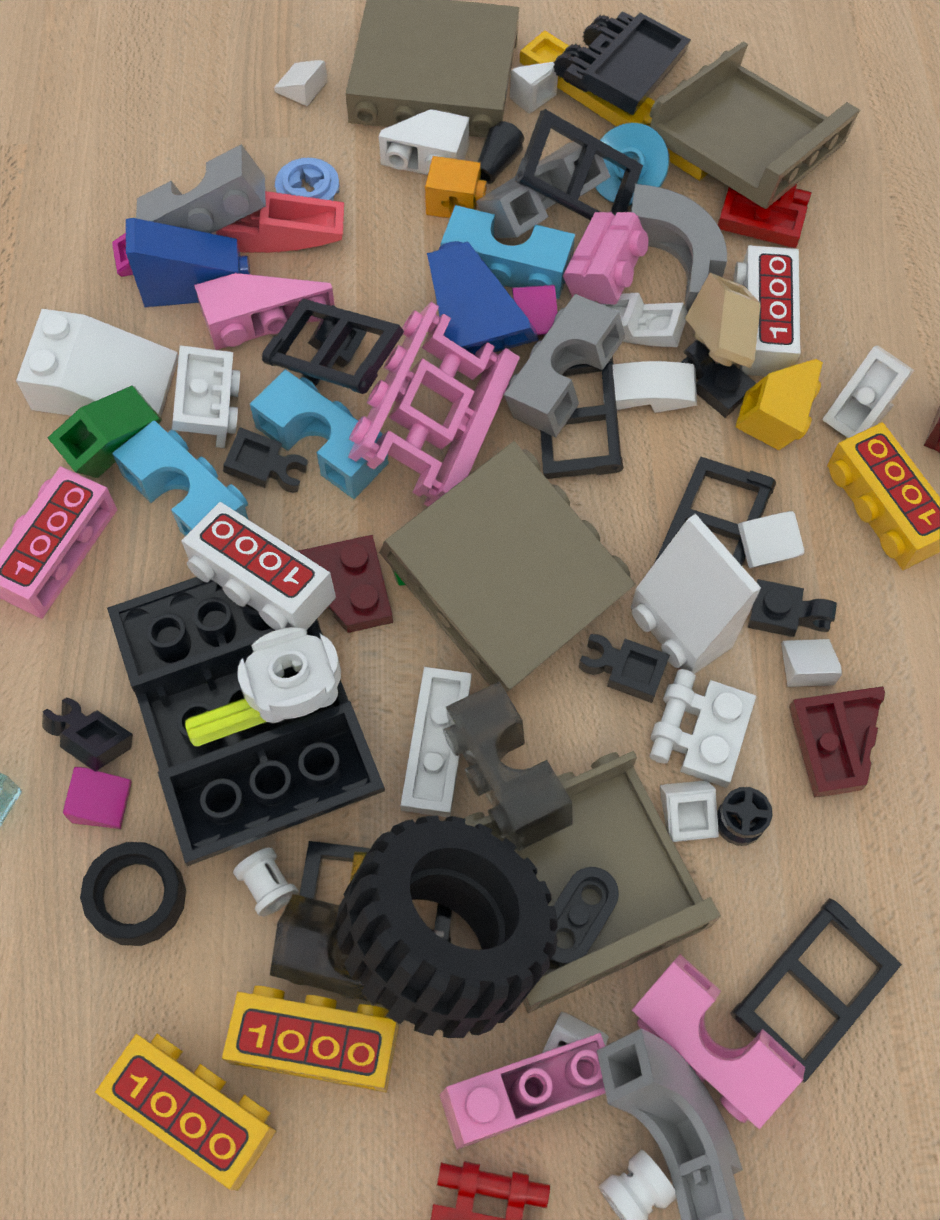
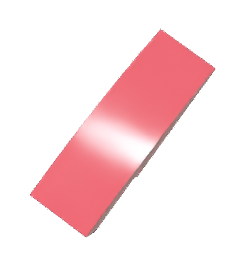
M265 191V207L216 231V235L236 238L240 252L270 253L318 247L342 240L344 202Z

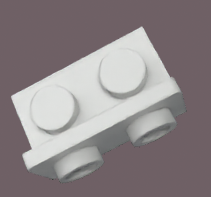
M180 345L172 430L217 435L216 447L225 448L227 433L235 434L238 413L237 407H229L230 396L238 397L240 371L232 370L233 352Z

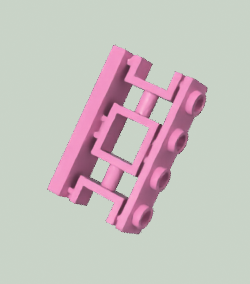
M430 302L420 313L414 310L404 323L402 329L404 330L403 335L406 338L402 346H395L385 362L384 368L389 370L385 381H378L368 397L367 404L371 405L372 408L367 418L362 416L353 428L349 440L354 442V445L348 456L355 462L362 457L368 461L367 466L375 469L385 460L388 454L420 473L412 493L419 497L423 494L427 496L424 505L428 507L468 477L520 359L518 355L507 348L496 354L493 352L495 346L488 342L473 355L446 338L443 334L451 318L445 314L441 317L436 315L439 306L433 302ZM429 332L422 348L442 360L440 367L437 368L422 358L410 371L409 369L426 333ZM457 371L471 380L482 373L475 391L454 378ZM420 383L453 403L443 426L410 406ZM395 401L396 403L389 418L410 430L407 438L404 440L388 430L378 439L377 443H374ZM425 440L441 450L451 442L443 462L438 461L421 450Z

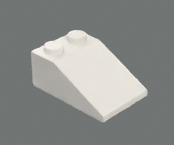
M42 309L16 382L31 410L72 416L79 408L132 385L137 388L161 418L179 355L174 350L87 315Z
M694 514L687 519L637 586L631 605L632 615L643 631H651L661 643L662 652L670 655L668 662L675 668L681 667V669L689 670L695 674L733 647L761 587L702 520Z

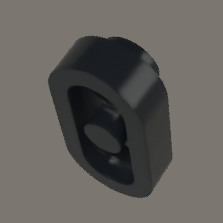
M586 867L578 870L570 878L555 902L554 907L558 928L555 932L556 934L560 932L570 934L574 944L568 949H562L557 946L555 955L549 961L550 963L562 967L586 956L618 902L619 890L615 879L604 869ZM587 889L595 890L600 896V902L596 905L585 903L582 899V892Z

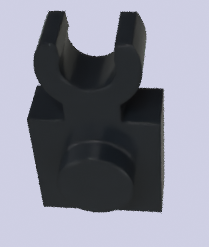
M240 427L224 462L223 472L266 488L271 477L276 479L284 490L296 493L300 487V480L291 478L287 471L297 469L300 472L306 473L309 461L303 456L296 454L285 457L279 454L282 443Z
M590 634L587 647L599 651L602 657L591 659L582 656L579 668L591 675L603 672L609 673L611 675L607 687L652 703L670 655L628 639H624L621 649L618 650L613 648L610 641L604 636Z
M66 697L62 700L61 715H56L49 709L43 711V729L51 735L60 736V748L95 772L132 748L133 734L98 710L88 716L81 713L80 704L73 699Z

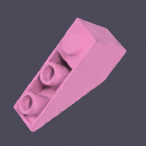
M234 273L194 285L215 350L228 346H238L245 341L268 334H278L302 299L335 306L331 283ZM311 316L307 323L317 322L322 319Z
M601 1033L447 1086L439 1096L456 1150L606 1094L597 1050L605 1047Z

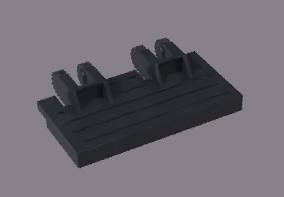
M622 11L616 19L609 18L605 14L603 16L599 15L583 32V42L589 48H582L576 43L568 46L553 62L554 72H556V76L558 75L565 82L584 92L589 91L634 115L685 54L691 39L641 12L636 17H633Z

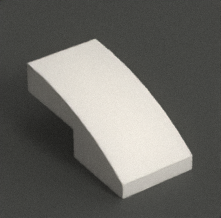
M622 293L616 305L602 304L619 311L625 333L623 342L647 346L678 347L686 322L685 317L688 313L684 303L644 304L639 293Z
M646 361L613 365L617 410L650 404L654 413L697 406L696 369L694 364Z

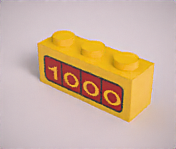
M881 422L839 442L827 465L831 478L837 486L843 488L848 494L861 520L869 523L879 537L884 552L890 558L895 559L902 570L939 553L940 497L886 425Z
M254 986L252 994L237 991L222 1054L223 1060L232 1065L387 1093L399 1030L398 1023L386 1016L389 1012L387 1009L373 1005L358 1004L357 1013L336 1009V1000L316 995H306L304 1003L284 1000L285 991L266 986Z
M156 1033L151 1042L135 1034L95 1093L229 1190L238 1191L277 1131L265 1123L271 1112L245 1094L238 1103L221 1092L226 1084L224 1079L202 1064H199L194 1072L177 1061L183 1051L158 1033Z

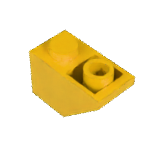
M813 359L766 375L745 392L735 427L777 450H781L795 439L800 440L807 433L811 425L812 418L809 416L812 402L817 397L821 388V382L818 380L823 362Z

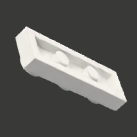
M424 667L401 800V811L433 816L438 815L440 817L451 816L472 673Z

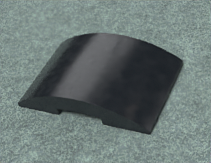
M194 577L107 608L131 688L138 700L159 772L157 773L187 867L385 791L341 680L337 686V699L327 707H320L310 714L297 718L284 719L276 723L265 722L207 744L193 746L186 730L185 721L193 716L244 699L238 681V666L242 657L245 663L247 658L253 653L251 645L262 636L275 631L261 618L259 611L248 604L242 607L233 602L225 594L222 586L213 580L204 582L198 577ZM317 618L306 631L307 635L316 636L321 639L320 634H323ZM288 667L284 669V676L281 678H290L299 672H296L293 667Z

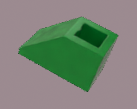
M131 385L79 408L47 438L76 473L99 478L116 462L112 454L115 450L155 420L159 424L162 419L137 388Z

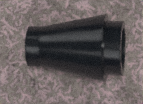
M500 121L496 126L490 127L478 159V162L481 163L480 180L487 181V184H492L497 176L523 151L524 135L515 125L506 121Z

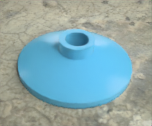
M626 123L611 129L600 139V141L643 165L637 184L661 187L668 173L669 152L665 141L657 131L645 124ZM603 158L610 178L595 188L605 199L614 203L625 170Z

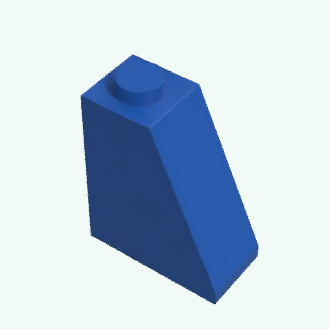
M137 218L126 219V255L144 307L199 303L194 285L234 273L251 275L248 256L240 255L236 238Z
M459 241L448 242L441 245L439 250L427 253L437 305L439 306V315L441 317L445 314L451 318L443 334L446 338L473 355L487 342L495 346L493 352H499L505 348L510 349L539 341L537 331L530 320L468 241L464 243Z

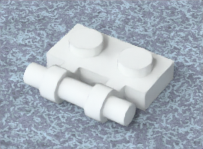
M679 669L674 683L669 684L665 691L663 701L666 703L661 722L655 723L651 734V740L654 743L650 758L665 764L668 763L672 750L686 754L680 772L727 788L733 776L757 695L710 680L705 695L702 696L694 693L692 690L696 675L689 670ZM684 712L698 716L692 735L682 732L679 728Z

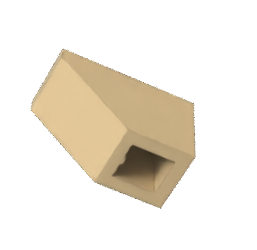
M709 273L685 319L695 330L694 337L710 349L708 354L712 359L729 367L734 362L748 368L752 366L755 361L761 303L745 286Z

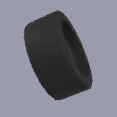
M125 842L108 848L92 862L82 881L80 899L85 917L104 937L120 945L142 946L159 940L176 925L184 910L186 887L180 870L163 850L146 842ZM134 864L146 865L155 869L161 876L164 885L163 901L158 910L147 920L136 924H123L113 919L107 912L104 903L105 889L111 878L121 869Z

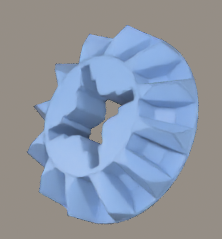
M300 158L287 163L280 169L275 179L276 193L333 201L334 195L339 193V177L336 170L323 160ZM302 179L311 187H314L312 192H307L305 188H302Z

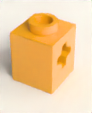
M433 156L425 185L426 215L450 218L455 205L476 210L478 205L476 201L485 196L487 190V181L480 180L481 163Z

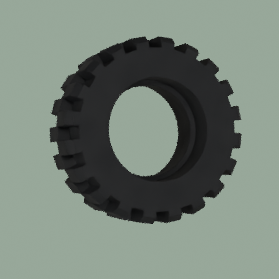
M438 815L418 817L416 822L413 819L406 820L394 825L390 832L382 833L371 846L345 890L336 919L340 927L336 934L341 954H349L344 964L352 980L356 981L359 979L364 985L361 992L373 1006L379 1002L389 1011L386 1016L398 1024H402L404 1020L415 1025L414 1031L433 1036L437 1030L443 1032L444 1038H464L469 1031L471 1035H481L491 1031L497 1023H504L543 977L550 966L549 961L555 955L558 942L555 932L558 928L556 910L554 906H548L552 900L551 893L546 882H539L536 874L538 872L536 866L528 857L525 859L521 858L515 852L517 846L506 837L501 841L491 834L493 829L480 823L476 824L475 827L467 825L464 818L449 816L446 817L445 821H440ZM412 900L436 902L456 912L472 928L482 950L460 947L441 938L422 920Z

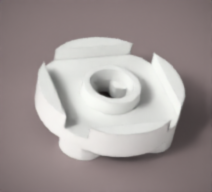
M289 627L270 632L251 645L253 653L247 658L245 663L242 657L238 666V681L245 700L250 707L260 713L263 720L276 723L284 719L301 717L316 711L320 707H327L337 699V686L341 679V667L336 649L327 637L320 634L321 639L316 636L307 635V631L304 628ZM288 667H293L296 672H299L293 677L281 678L284 676V669Z

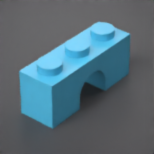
M455 205L441 245L453 241L462 243L468 241L502 286L514 288L555 285L556 299H560L565 284L563 274L573 257L575 234L535 224L532 234L526 242L515 246L504 245L494 238V214Z
M286 369L250 403L255 427L270 439L282 443V447L287 451L299 440L308 436H320L327 439L328 441L316 452L320 474L353 499L389 464L388 454L385 460L375 469L367 466L368 461L362 457L357 462L350 459L348 456L354 442L349 440V437L358 420L352 416L351 412L339 401L331 402L321 395L311 381L304 377L299 379ZM379 432L374 443H377L378 439L383 435L381 432Z
M155 420L112 453L122 476L150 503L169 490L181 489L188 491L187 496L171 509L178 528L184 536L219 502H222L248 519L245 509L248 502L243 494L232 484L225 487L217 479V472L205 458L199 457L196 460L188 452L189 448L186 442L176 431L171 429L169 432H166Z

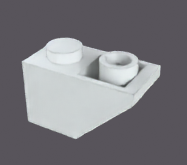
M430 109L381 130L379 134L381 165L428 175L433 156L464 160L469 147V117Z

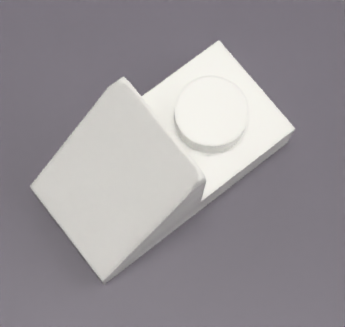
M874 346L822 420L847 438L877 425L894 406L891 402L914 370L881 347Z

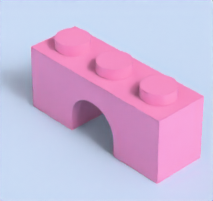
M680 954L632 1009L639 1017L637 1024L640 1029L642 1028L656 1035L672 1046L686 1060L702 1082L707 1080L722 1094L720 1101L732 1116L743 1123L750 1120L760 1129L803 1081L805 1067L764 1029L748 1045L742 1048L729 1049L717 1044L706 1030L705 1013L721 991Z

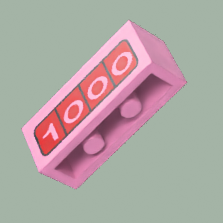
M61 466L51 479L43 483L39 490L38 498L26 515H22L17 519L13 526L12 534L0 549V599L43 619L118 510L107 487Z

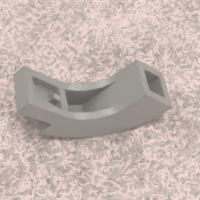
M635 184L631 212L638 215L642 228L648 235V246L670 253L682 264L687 277L684 305L688 312L709 273L723 277L727 263V249L723 234L709 213L693 200L668 189Z
M642 1028L597 1050L607 1102L609 1105L635 1116L654 1137L670 1171L681 1220H745L733 1175L743 1170L734 1142L713 1098L686 1060L664 1040Z

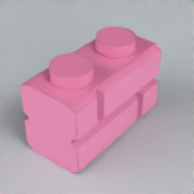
M612 212L594 213L563 274L572 297L577 294L594 302L597 301L599 304H617L624 288L632 284L634 267L639 256H644L648 249V235L643 230L638 215L634 212H617L616 215Z

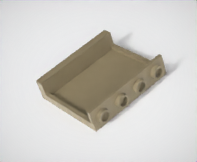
M367 0L346 89L348 123L390 127L433 109L469 117V136L486 138L490 127L496 126L498 122L503 121L513 52L518 40L519 7L456 0Z
M743 41L732 50L723 52L719 59L710 65H704L690 79L681 81L677 88L667 95H661L651 108L650 117L652 121L650 127L660 134L668 149L759 206L767 209L845 144L860 109L846 102L833 114L826 117L742 67L741 63L748 46Z
M515 441L388 537L379 552L500 698L636 585L630 578V571L627 565L619 557L611 555L600 542V536L595 527L588 521L579 518L570 507V500L566 493L559 486L551 485L540 472V465L534 455L526 449L522 450Z
M634 751L619 757L617 752L607 754L593 762L591 765L592 769L578 776H575L573 772L564 773L548 782V789L533 796H530L528 792H522L502 803L503 809L487 816L483 812H477L464 818L467 825L475 827L476 824L480 823L493 829L491 834L501 841L506 837L517 846L515 852L521 858L525 859L528 857L537 868V879L539 882L545 881L551 893L552 900L548 906H554L570 878L582 868L598 867L604 869L612 875L618 886V902L587 955L562 967L550 963L543 977L523 1000L528 1013L712 927L721 916L712 898L709 897L703 900L633 767L637 759ZM587 889L582 892V899L585 903L596 905L600 902V896L595 890ZM566 932L557 934L558 947L568 949L573 946L574 941L570 934Z

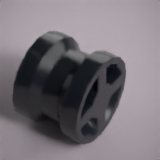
M739 787L732 790L724 798L723 803L717 810L718 832L720 836L727 842L737 846H747L756 842L770 825L773 816L772 806L768 798L759 790L751 787ZM732 815H736L738 817V819L741 821V826L740 823L736 820V818L732 817Z

